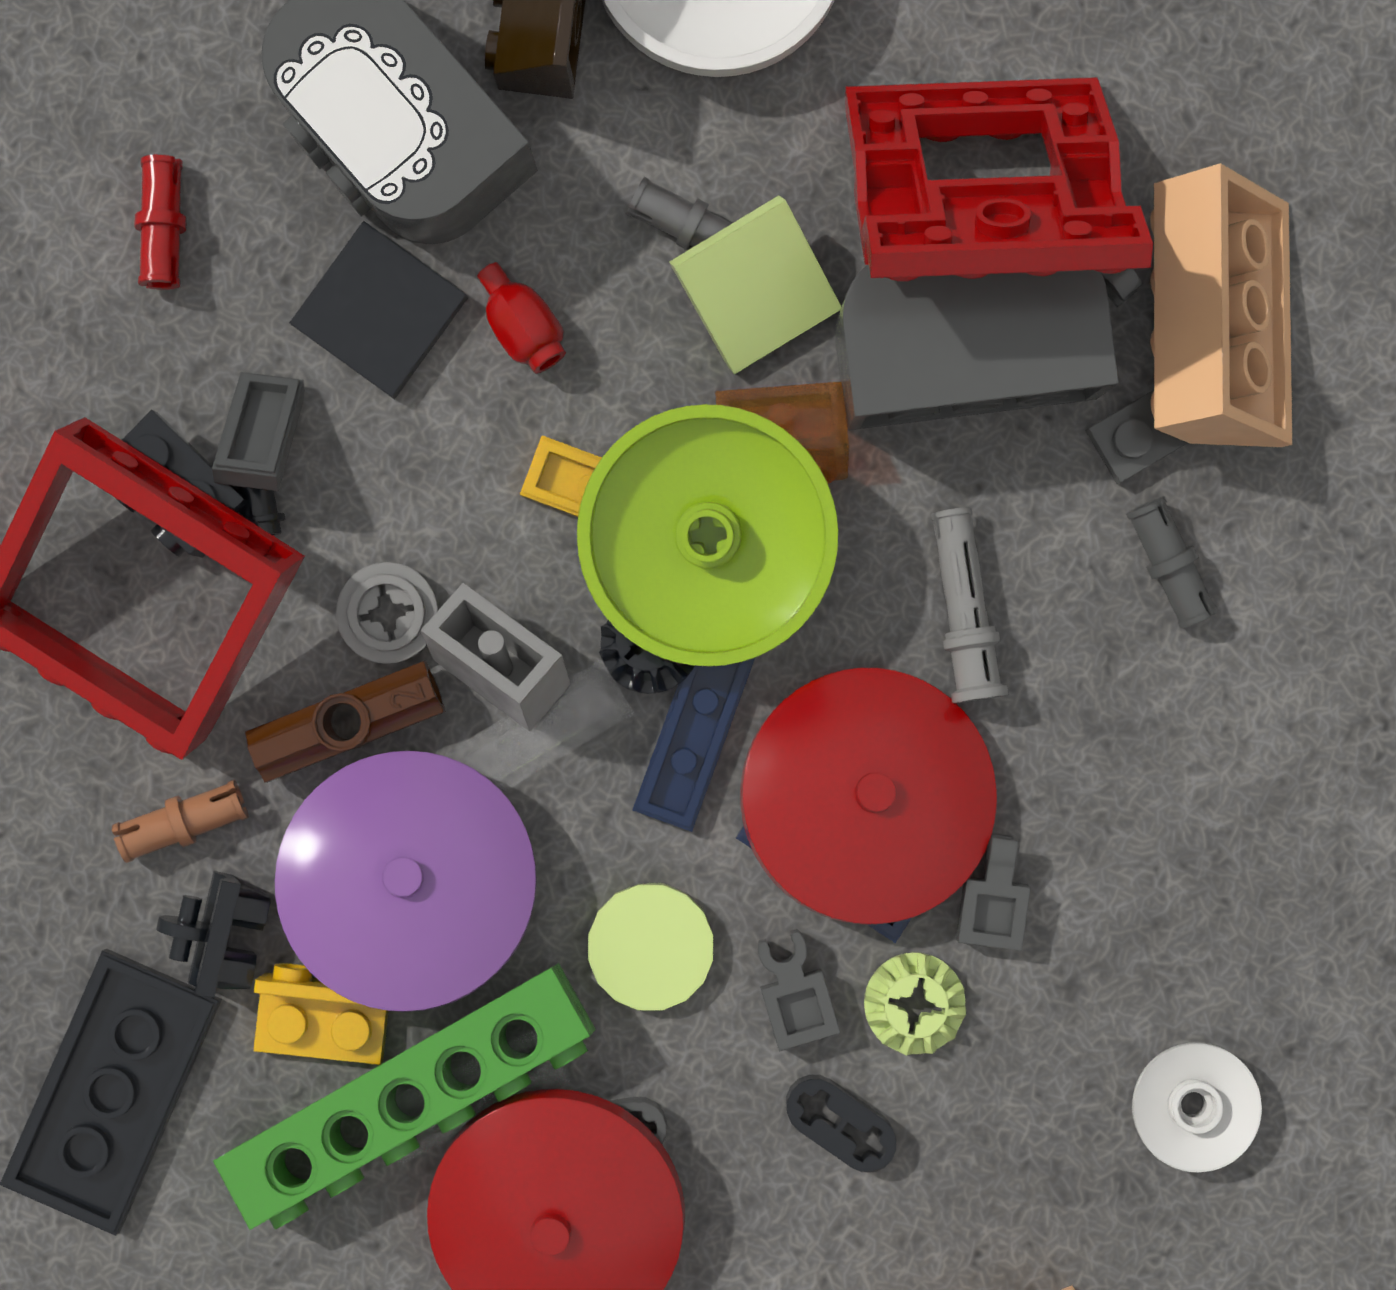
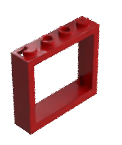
M84 417L54 431L0 545V650L13 653L37 668L38 673L47 681L65 686L86 699L104 717L119 720L143 735L153 748L163 753L173 754L183 760L206 740L215 726L305 555ZM73 471L253 584L186 712L11 602Z

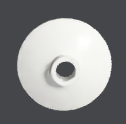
M1185 1043L1161 1052L1144 1068L1134 1089L1132 1114L1136 1130L1142 1142L1159 1160L1182 1171L1209 1172L1229 1165L1248 1149L1260 1125L1262 1103L1259 1088L1252 1073L1236 1056L1215 1045ZM1191 1092L1200 1093L1203 1098L1201 1110L1196 1114H1185L1181 1108L1183 1097Z

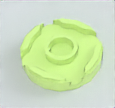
M664 883L637 884L616 892L598 910L588 934V961L597 983L615 1001L636 1010H665L686 1001L704 983L713 962V932L704 910L686 892Z

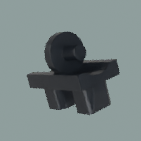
M213 871L202 921H198L202 899L183 895L179 916H159L156 930L173 937L169 959L188 962L192 941H197L188 983L195 986V995L215 998L217 988H251L257 955L253 951L227 947L232 925L263 931L267 921L271 898L263 892L241 885L234 875Z

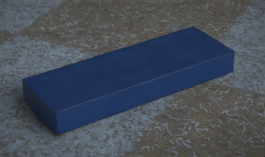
M755 658L729 665L695 666L689 676L677 686L632 809L633 811L690 832L693 831Z

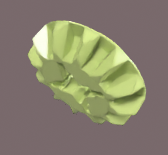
M925 953L897 955L884 962L874 972L868 982L864 997L866 1019L871 1030L882 1044L906 1056L923 1053L933 1054L948 1041L955 1039L957 1031L966 1016L964 987L953 969L937 957ZM919 978H923L921 986L924 989V998L933 1003L935 1007L942 1008V1011L921 1012L918 1022H914L913 1031H909L910 1023L907 1011L902 1007H898L896 1003L889 1002V998L899 1000L900 997H911L914 988L918 986Z

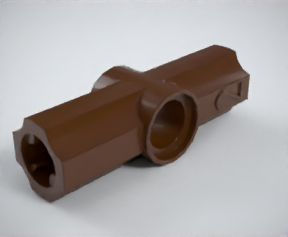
M424 660L346 692L330 695L316 704L245 731L247 748L255 768L262 776L264 783H268L351 749L361 748L369 742L445 713L446 710L434 675ZM344 703L356 708L361 719L360 730L350 740L342 739L336 735L331 725L333 712Z

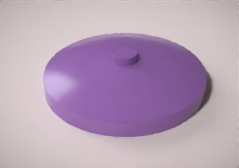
M419 751L388 752L358 760L340 769L317 786L304 800L287 827L280 845L275 872V898L282 928L292 949L304 966L321 983L337 994L368 1007L400 1012L423 1011L456 1002L470 995L491 980L510 960L522 941L532 916L536 895V864L527 830L519 814L502 791L488 778L475 769L442 755Z

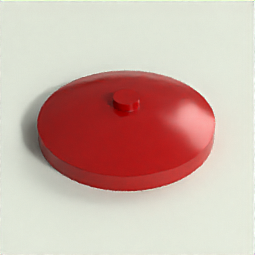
M854 668L830 673L810 681L785 698L770 713L755 735L745 759L740 787V805L745 832L754 855L770 879L786 895L810 911L830 919L854 924H884L912 918L931 910L954 894L968 880L983 857L992 835L997 807V789L994 768L983 738L967 714L956 703H952L950 697L926 681L906 673L882 668Z
M542 1089L513 1095L494 1103L472 1118L458 1132L441 1159L431 1184L427 1208L428 1234L436 1263L452 1290H664L673 1274L680 1254L685 1225V1203L678 1173L669 1154L652 1131L638 1118L624 1108L592 1094L564 1089Z

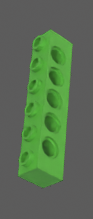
M558 963L213 1160V1163L249 1230L267 1220H270L274 1230L309 1210L304 1201L307 1197L325 1188L330 1198L365 1178L360 1170V1167L381 1156L386 1166L419 1148L420 1144L415 1136L437 1124L442 1134L474 1117L476 1113L471 1104L491 1092L494 1093L496 1099L500 1102L532 1083L527 1072L547 1060L550 1061L553 1069L556 1070L588 1051L583 1040L590 1037L596 1029ZM524 1020L534 1027L537 1033V1045L534 1051L520 1053L509 1046L506 1040V1028L510 1021ZM467 1052L478 1060L481 1068L478 1083L472 1085L463 1084L453 1076L450 1064L454 1053ZM399 1085H413L422 1093L424 1110L421 1115L409 1116L398 1108L395 1094ZM345 1116L356 1117L366 1126L368 1140L365 1147H353L342 1138L340 1125ZM288 1149H299L309 1157L312 1166L309 1179L296 1178L288 1171L285 1163Z

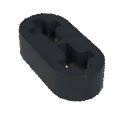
M806 1075L797 1079L790 1086L786 1096V1111L791 1124L803 1135L851 1168L860 1172H876L885 1168L892 1161L896 1152V1137L891 1124L883 1115L831 1079L822 1075ZM820 1089L828 1093L825 1098L826 1106L839 1116L833 1124L819 1114L813 1115L809 1121L802 1118L804 1107L801 1101L798 1100L804 1092L814 1096ZM847 1123H850L865 1133L872 1126L879 1128L877 1138L883 1146L882 1150L877 1154L867 1150L861 1157L854 1154L857 1147L856 1142L852 1136L843 1131Z

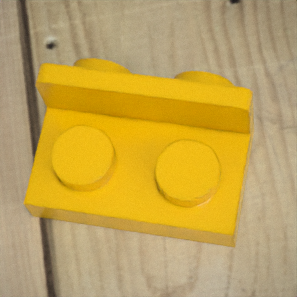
M274 964L273 973L265 972L255 979L254 993L259 994L253 1051L377 1065L383 1062L388 1019L387 1010L368 1007L337 994L317 978H313L312 973L301 964Z

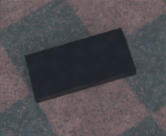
M109 949L102 950L0 1185L112 1235H118L222 999L216 996L212 998L195 995V987Z

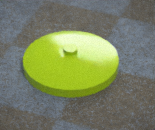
M708 404L684 406L654 415L639 423L618 439L601 458L588 481L580 504L577 521L578 556L587 587L597 606L611 624L631 642L658 657L677 663L693 666L729 665L755 658L774 649L799 630L813 614L828 588L835 567L838 551L837 513L831 490L819 465L808 450L787 430L761 415L741 408Z

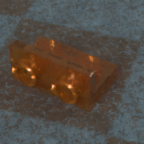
M842 381L715 391L716 405L736 407L756 413L787 430L812 455L828 484L832 481L848 478L849 438Z

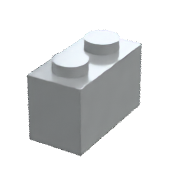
M464 583L459 586L421 629L427 647L436 663L529 732L571 685L562 654Z

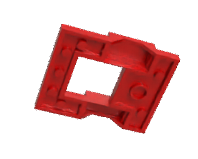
M1098 77L845 87L846 119L855 171L854 197L864 264L869 265L871 278L911 281L920 276L957 275L962 278L977 279L988 274L1027 273L1034 276H1048L1058 271L1095 270L1101 273L1114 274L1126 269L1151 267L1153 241L1141 206H1126L1121 191L1119 139ZM1042 133L1051 165L1050 176L928 180L919 138H927L936 142H949L957 139L959 136L989 135L996 139L1009 140L1018 138L1022 134Z

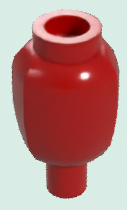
M498 262L491 263L477 274V278L490 295L486 305V316L495 336L508 355L518 363L529 364L535 374L544 372L557 364L566 354V351L560 344L564 331L549 306L533 288L523 283L511 282Z

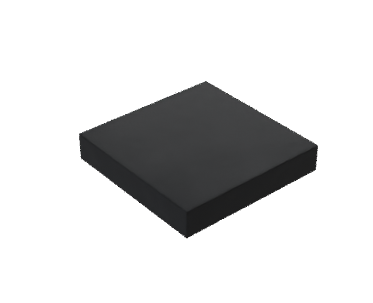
M363 221L289 323L395 400L468 297L461 290Z

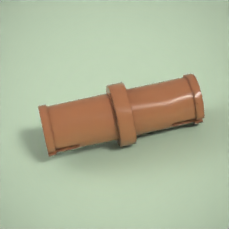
M232 780L226 785L182 800L179 795L165 800V807L123 823L113 824L112 833L115 836L119 835L114 838V841L122 859L128 863L137 857L178 842L182 847L191 845L196 842V836L240 819L249 818L248 810L246 807H242V804L245 802L237 782Z

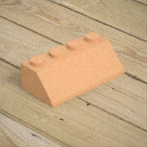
M1221 163L1154 183V209L1150 216L1151 229L1154 235V269L1150 277L1151 289L1154 295V330L1150 339L1151 350L1154 356V391L1151 396L1154 429L1190 444L1285 447L1292 445L1289 203Z

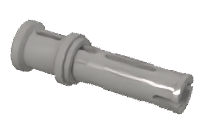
M971 507L948 509L931 514L937 539L941 577L949 616L950 632L945 634L946 640H943L944 650L951 652L957 688L951 694L952 703L1009 695L1008 686L1000 682L995 645L1001 641L995 626H989Z

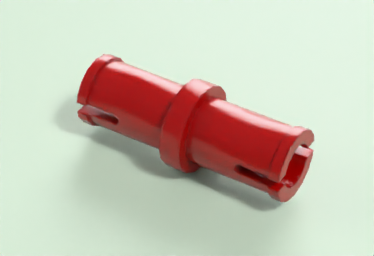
M147 155L141 158V211L135 214L134 220L135 229L141 232L140 276L138 277V284L149 289H176L181 284L179 278L180 234L186 232L187 226L186 216L180 213L183 161L169 155Z

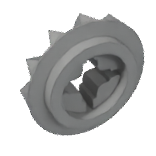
M393 562L375 563L356 572L342 588L336 607L338 629L346 644L364 659L383 664L400 663L422 652L427 645L421 629L438 611V601L428 581L412 568ZM381 586H385L386 594L390 595L393 604H404L406 607L414 606V611L406 612V616L396 619L395 640L391 639V634L387 632L384 623L373 622L372 620L362 621L361 616L369 615L371 611L380 608V597L383 596Z

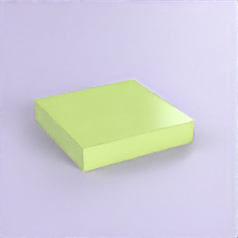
M779 195L669 262L718 351L733 374L738 373L841 310V305L789 205Z

